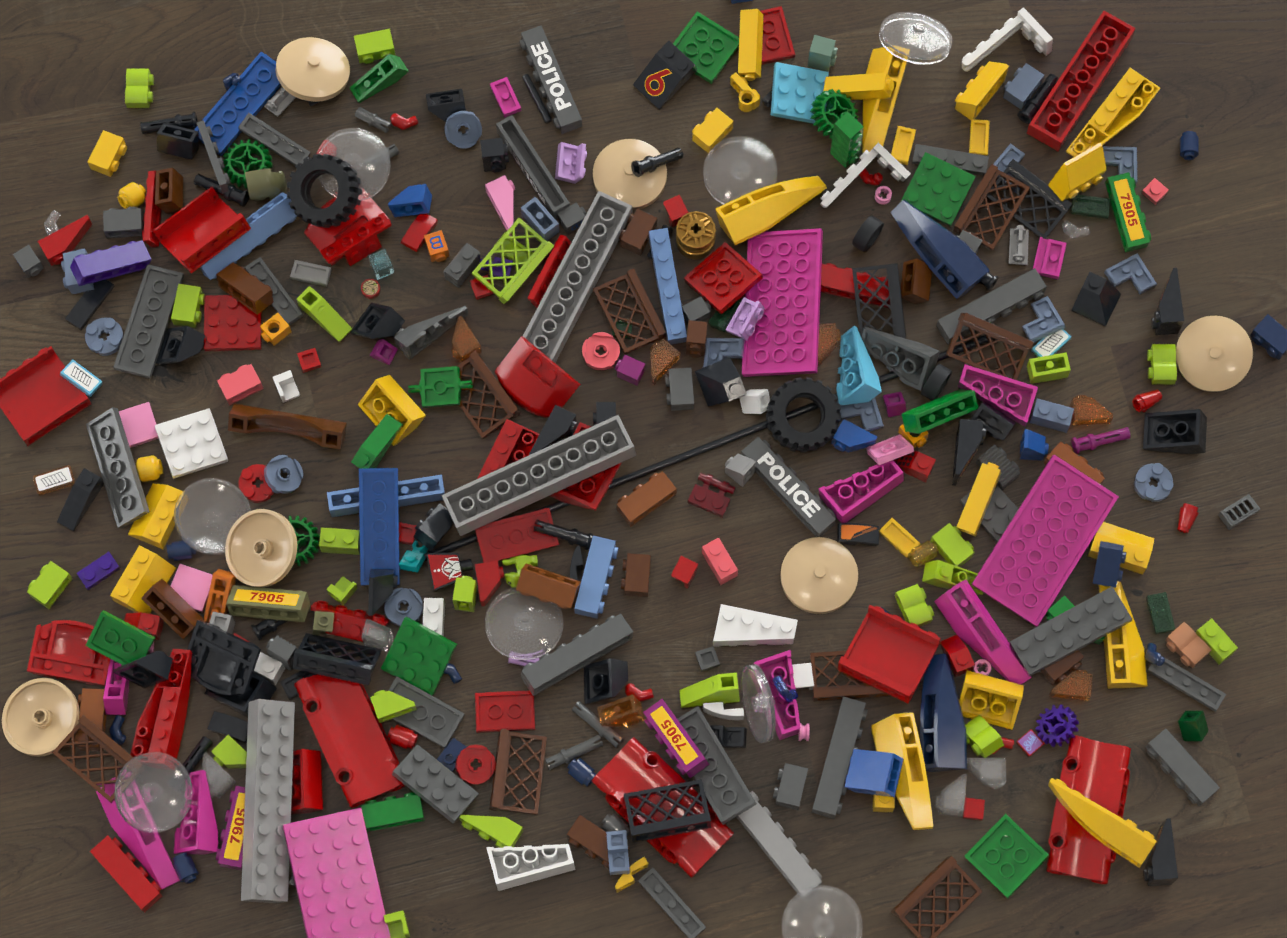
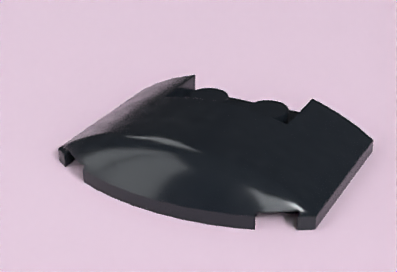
M197 620L187 649L192 651L191 676L202 686L220 694H246L261 649L252 642L238 638L216 625Z

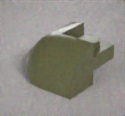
M271 168L245 172L250 200L262 201L269 197L271 201L287 190V182L283 171H279V173L271 172Z

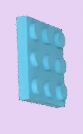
M776 62L773 72L771 116L814 124L815 120L810 119L813 115L810 112L811 108H813L811 104L815 101L816 96L823 92L825 77H828L829 72Z

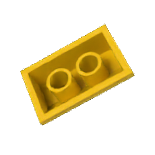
M990 61L986 66L982 65L976 74L978 76L974 80L971 79L966 85L967 89L965 92H960L956 97L955 110L970 120L975 119L1005 82L1009 65Z
M1099 143L1063 163L1048 186L1062 202L1068 198L1073 199L1080 191L1085 192L1092 184L1097 185L1103 180L1102 175L1106 171L1103 145Z
M391 375L376 379L358 403V406L376 426L386 414H389L403 424L392 442L393 446L413 432L426 417Z
M153 483L146 496L150 512L134 521L128 535L164 549L188 500L185 492L169 485Z
M1103 522L1093 537L1088 557L1097 559L1100 541L1124 545L1123 552L1127 553L1125 563H1120V567L1143 575L1151 556L1154 538Z
M139 545L110 596L114 602L136 613L151 614L152 609L141 598L159 580L163 579L168 584L176 567L159 555Z
M967 670L959 697L963 717L974 719L980 715L989 724L1013 730L1023 696L1024 685Z

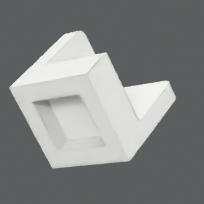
M290 370L273 377L283 403L300 396Z
M749 389L746 391L747 395L739 397L744 414H762L768 410L767 406L770 402L768 389Z
M811 663L792 665L795 688L809 687V690H813L814 681Z

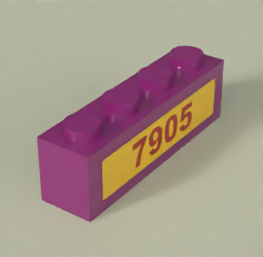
M663 699L643 712L647 717L644 721L650 730L654 728L657 731L655 737L660 744L665 743L668 749L665 750L672 760L676 758L679 762L676 766L682 775L687 773L689 778L710 765Z
M236 786L235 791H231L229 802L232 804L230 810H227L225 815L227 825L226 830L223 829L220 840L223 843L221 849L217 850L216 860L220 867L242 871L245 787Z

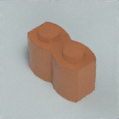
M1185 622L1176 628L1165 640L1168 649L1173 653H1178L1181 657V662L1187 667L1194 668L1211 652V648Z

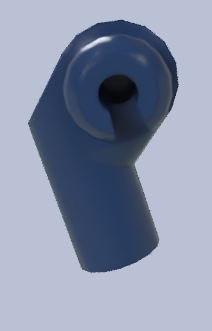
M232 73L223 79V84L227 91L232 85L237 86L238 82L241 83V78L237 73Z
M1149 643L1145 659L1151 664L1162 666L1165 658L1159 652H1156L1157 646L1154 643Z
M448 663L444 673L448 674L452 682L456 684L462 678L456 667Z
M116 715L109 733L112 740L122 745L126 741V736L121 732L125 719Z

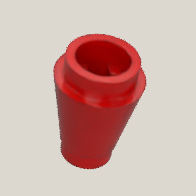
M1159 390L1138 394L1132 400L1136 411L1146 412L1162 400V395Z
M1186 503L1183 504V507H1180L1178 531L1183 533L1189 532L1199 514L1197 512L1198 507Z

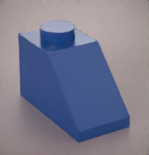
M426 184L408 186L392 199L388 206L394 217L427 214L430 212L432 194Z
M843 419L832 439V444L837 450L849 453L876 444L877 436Z
M1025 429L1020 440V459L1043 461L1044 456L1048 455L1049 444L1045 443V436Z

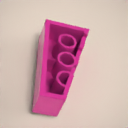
M966 364L958 387L961 389L974 390L977 399L987 402L1024 427L1028 422L1038 389L1037 386Z
M893 460L881 465L877 464L869 467L866 471L857 472L849 478L840 479L832 485L819 488V497L834 512L836 518L841 523H847L904 481V472Z
M791 650L756 661L752 666L753 674L779 740L798 734L801 728L793 678Z

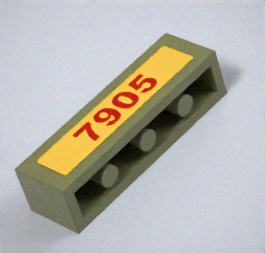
M233 585L226 604L232 616L305 622L310 607V600L307 592L300 590L292 591Z

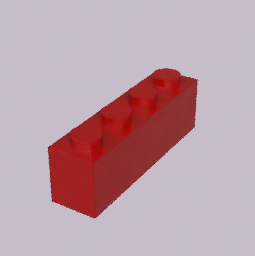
M831 263L822 264L821 292L856 300L852 269L838 268ZM857 272V279L863 284L870 277L866 272ZM872 277L866 284V287L875 292L881 284ZM877 277L882 282L886 279V277ZM882 286L876 295L885 301L889 296V290ZM865 288L859 293L860 299L865 303L873 295ZM874 296L868 304L881 306L883 302Z
M107 835L90 852L145 913L163 897L159 893L162 889L155 881L150 883L146 878L149 874L142 866L137 868L133 864L136 860L129 852L125 854L120 849L123 845L116 837L111 839Z

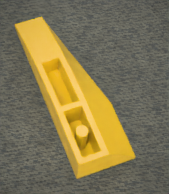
M895 46L872 50L866 74L887 73L894 81V89L892 90L891 98L863 99L864 129L862 153L866 150L870 152L878 142L882 146L884 145L910 50Z
M1129 68L1066 152L1076 157L1099 143L1104 145L1142 114L1158 93L1160 87L1132 68Z
M819 176L783 181L747 193L715 210L721 228L734 245H737L769 230L827 189Z
M1117 581L1116 588H1113L1132 617V621L1104 636L1108 689L1147 687L1144 646L1122 584ZM1099 585V593L1110 588V586Z
M914 713L893 714L871 725L875 749L878 752L894 753L903 758L895 795L913 830L933 829L928 781Z
M1051 778L1048 786L1072 817L1102 844L1140 868L1157 842L1154 836L1148 831L1144 830L1142 832L1136 828L1137 825L1133 821L1122 819L1084 797L1080 792L1070 789L1060 779L1055 780Z

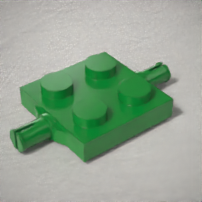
M458 366L421 369L419 385H409L408 392L420 393L423 408L461 405V389L472 388L473 385H471L472 380H460Z

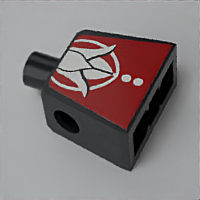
M458 553L427 554L433 591L455 584L456 577L461 578L463 576L462 572L473 570L471 559L460 561Z

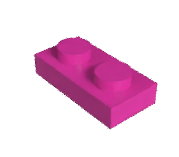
M507 77L490 83L504 118L521 111V106Z

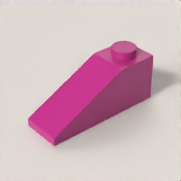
M110 659L103 696L106 715H126L129 680L113 673L115 668L122 665Z

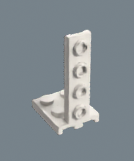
M1023 7L1018 11V15L1014 19H1008L1002 29L995 30L986 42L982 41L978 44L973 53L969 52L963 57L962 69L965 72L970 71L1019 29L1022 30V34L1027 40L1030 39L1034 43L1036 50L1039 53L1043 52L1046 56L1052 52L1053 38Z
M878 142L870 152L866 150L859 157L861 161L857 166L854 163L846 171L848 175L844 179L840 177L833 184L835 188L831 193L827 191L820 198L822 200L820 205L823 208H827L875 157L878 158L877 162L883 168L888 167L892 171L891 175L897 181L901 180L904 182L911 173Z

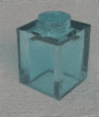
M386 249L368 256L377 280L394 273L393 265Z

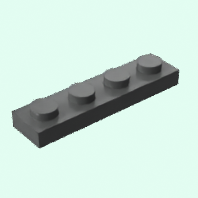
M250 113L246 115L238 127L240 131L295 166L298 163L303 164V159L311 155L310 151Z
M204 120L197 122L222 194L229 191L227 184H230L228 174H223L222 168H225L222 158H217L216 153L219 152L216 142H211L210 137H213L210 126L206 127Z
M915 144L912 164L919 165L925 152L968 173L982 176L986 174L989 156Z
M261 257L245 267L249 274L255 275L259 281L271 287L274 301L271 305L289 326L303 317L302 312Z
M1166 658L1162 666L1151 664L1147 670L1150 674L1214 712L1217 711L1226 696L1224 692Z
M654 868L650 869L638 880L640 885L687 938H696L706 929V926Z

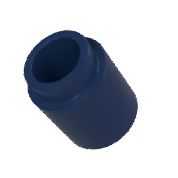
M1186 131L1180 137V156L1185 160H1193L1199 155V138L1196 132Z
M190 539L171 542V544L167 545L169 560L174 559V561L192 559L193 554H196L195 543H191Z
M581 758L578 760L573 759L567 767L569 769L568 774L581 785L587 787L592 783L591 780L596 775L595 770Z
M187 852L173 858V866L180 882L188 884L197 879L196 876L199 872L192 857Z

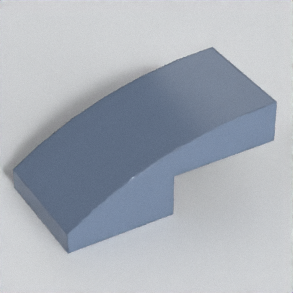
M626 830L606 832L610 875L630 874Z

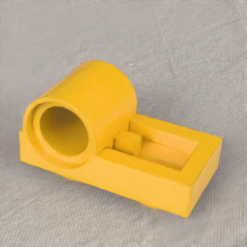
M737 73L730 76V85L739 94V109L743 112H750L759 107L760 95L755 89H751L748 86L747 80ZM749 99L751 102L745 103L742 100Z

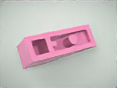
M504 175L485 184V188L504 227L508 230L514 223L513 191L515 186Z

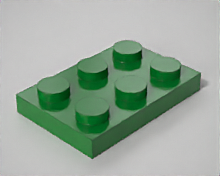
M103 610L85 646L121 665H125L147 655L155 637Z

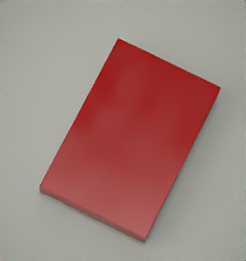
M782 6L762 10V65L795 58V51Z
M530 690L475 693L476 733L499 732L501 729L509 731L535 730L534 696Z

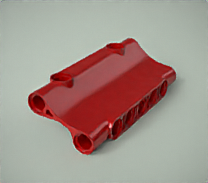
M319 674L303 678L294 684L303 703V710L336 782L340 784L350 808L357 807L381 794L397 791L405 786L392 775V772L399 765V760L382 724L378 721L373 704L363 684ZM317 703V709L311 712L312 704ZM345 773H349L350 778L347 782L343 781V776Z
M1074 735L1075 738L1070 737L1067 757L1063 760L1060 780L1070 789L1080 792L1084 797L1123 819L1130 778L1128 765L1131 748L1099 742L1082 736ZM1077 763V767L1071 770V766ZM1056 798L1049 836L1050 856L1048 857L1046 871L1058 875L1084 878L1097 884H1108L1110 865L1114 863L1116 853L1084 829ZM1063 840V844L1057 847L1058 841Z
M635 737L628 741L616 756L591 780L603 793L607 794L606 801L628 823L624 794L686 782L656 752L648 751ZM692 787L687 792L695 798L698 795ZM674 790L669 793L668 797L677 801L681 793ZM653 794L648 800L657 805L662 797ZM684 796L679 804L688 809L693 800ZM638 798L629 799L630 805L636 809L642 802ZM664 800L660 808L669 812L673 804ZM708 802L711 828L646 840L668 862L672 864L678 863L691 878L734 834L726 824L722 825ZM645 803L640 811L649 816L654 808ZM696 803L691 811L695 814L704 813V808ZM676 807L671 815L680 818L684 815L685 811ZM656 811L652 819L659 822L665 818V815ZM637 814L633 824L634 826L642 825L646 819Z

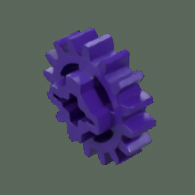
M1060 704L1059 708H1056L1055 705H1052V710L1045 708L1046 713L1039 714L1042 719L1036 720L1038 726L1035 730L1038 732V737L1046 745L1050 743L1054 747L1058 743L1061 747L1063 741L1067 744L1069 743V737L1075 738L1073 732L1079 730L1076 727L1079 721L1069 707L1064 708Z

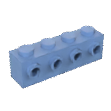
M593 536L574 608L575 614L597 619L598 614L603 613L605 602H602L603 595L608 593L609 584H607V579L612 577L614 566L611 563L613 558H617L619 549L616 547L615 540Z

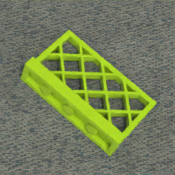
M518 218L471 274L499 298V301L505 304L554 245L550 241L547 242L522 219ZM518 224L524 228L525 236H515V227ZM529 238H536L541 244L537 248H529ZM512 239L513 250H504L503 241ZM516 239H525L526 249H516ZM514 252L515 263H505L504 253ZM517 252H527L526 262H518ZM501 253L502 263L492 264V254ZM515 265L516 274L514 276H506L505 266ZM502 266L503 277H493L492 267ZM481 267H489L490 277L483 278L477 272ZM503 279L504 288L499 292L494 287L493 280Z

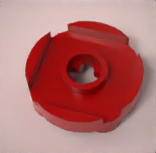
M251 465L241 472L239 489L242 495L251 502H266L274 494L264 477L265 465ZM257 479L263 481V484H260V488L253 485Z
M470 745L460 751L456 758L455 766L460 779L468 784L478 785L486 782L493 775L496 761L493 754L485 746ZM474 759L481 763V767H477V770H473L474 768L470 766Z

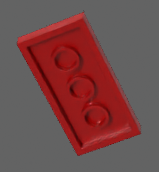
M545 508L506 518L475 529L483 563L500 561L558 546L559 543L556 537L533 531L534 526L542 528V526L535 524L537 519L554 525L550 509Z

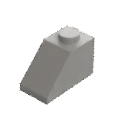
M737 454L734 458L731 456L725 463V474L743 487L755 474L756 461L741 454Z

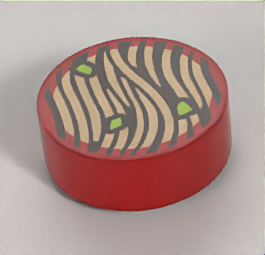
M374 279L365 280L361 285L362 294L369 299L376 298L380 294L379 283Z

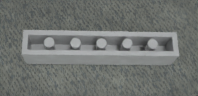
M751 791L750 793L757 804L736 818L803 900L822 884L820 880L822 876L815 868L811 869L808 865V858L803 853L799 854L795 849L797 847L795 842L790 837L786 838L783 834V827L778 822L774 823L770 818L772 816L770 811L765 806L761 807L758 803V796Z

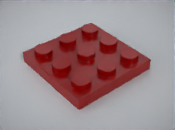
M726 242L684 277L685 282L721 314L763 279L762 274Z
M230 295L205 296V351L262 350V330L260 328L262 325V312L258 315Z

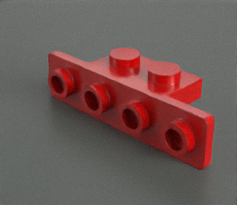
M381 213L320 250V253L328 264L344 255L349 266H352L382 247L377 234L389 228L392 224L385 214Z
M326 601L314 602L310 609L311 611L334 613L333 631L325 633L362 642L365 640L367 624L386 628L389 624L388 618H385L384 615L374 614L368 616L364 610H349L343 605L332 606L328 605L329 603Z

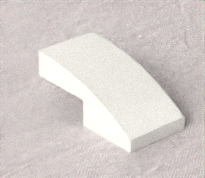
M723 702L703 703V712L711 716L727 720H744L743 708L724 710Z

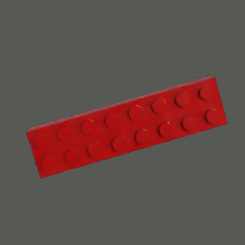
M1103 11L1030 122L1027 134L1059 152L1131 41L1136 28Z

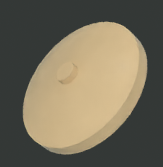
M307 37L294 40L284 46L277 57L276 76L279 83L288 93L302 100L318 102L334 98L345 89L349 80L350 65L346 55L339 47L324 39Z
M636 139L619 140L605 147L597 156L593 166V183L597 193L600 191L632 205V210L642 209L654 203L660 197L666 185V164L657 167L654 172H646L642 176L636 177L632 172L631 163L635 160L641 161L646 156L654 157L660 155L659 151L652 145Z
M1206 316L1195 320L1185 328L1176 345V363L1181 375L1192 386L1203 391L1219 392L1234 387L1246 376L1252 364L1253 348L1248 334L1238 323L1223 316Z
M256 509L242 515L231 527L225 545L226 561L232 574L242 583L254 587H268L281 581L291 570L297 554V538L291 523L280 513L268 509Z
M824 537L809 538L796 544L785 556L780 574L781 585L787 598L796 607L809 613L826 614L840 609L851 599L858 582V568L854 557L842 544Z
M37 678L22 684L10 695L3 709L2 728L6 739L15 749L29 756L40 757L53 754L52 752L79 723L80 712L77 699L68 687L54 679Z

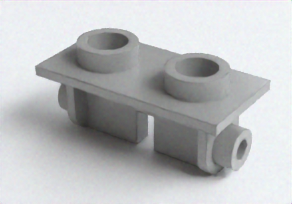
M281 87L267 101L264 107L278 117L296 97Z
M1017 225L1016 229H1010L1009 264L1028 265L1029 230L1024 229L1023 225Z

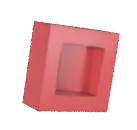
M1154 178L1142 190V194L1156 205L1168 193L1169 189Z

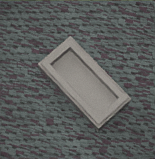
M295 260L290 279L327 287L332 269L331 267Z

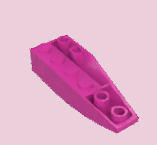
M967 580L961 581L934 601L954 632L983 659L987 660L1007 681L1021 685L1032 678V676L1029 677L1010 643Z
M127 771L120 774L119 780L127 779L131 772ZM135 779L128 784L112 803L96 791L111 827L159 887L163 890L179 882V877ZM116 783L105 784V793L111 796L116 791Z

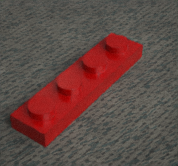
M148 171L142 238L149 246L159 247V241L152 231L160 225L161 209L155 205L156 171Z
M559 236L529 293L528 300L536 308H538L572 243L567 236Z

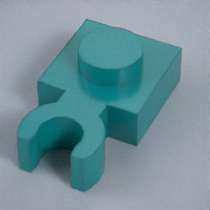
M414 541L412 544L413 550H406L399 566L402 570L418 573L426 559L424 554L428 551V548L424 545L419 547L418 541Z

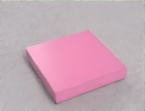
M149 402L119 411L130 448L159 439L155 430V425L157 424Z
M900 434L866 448L867 454L878 465L914 452L913 445Z
M179 564L171 587L195 611L203 613L208 600L212 574Z

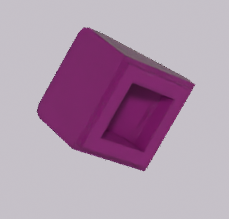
M381 339L376 342L370 356L390 365L398 348Z
M901 392L883 395L888 417L902 415L901 413L906 412V403Z

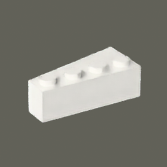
M721 604L713 646L793 644L798 620Z
M569 844L543 845L538 847H532V845L524 847L504 846L503 848L486 847L498 891L575 870Z

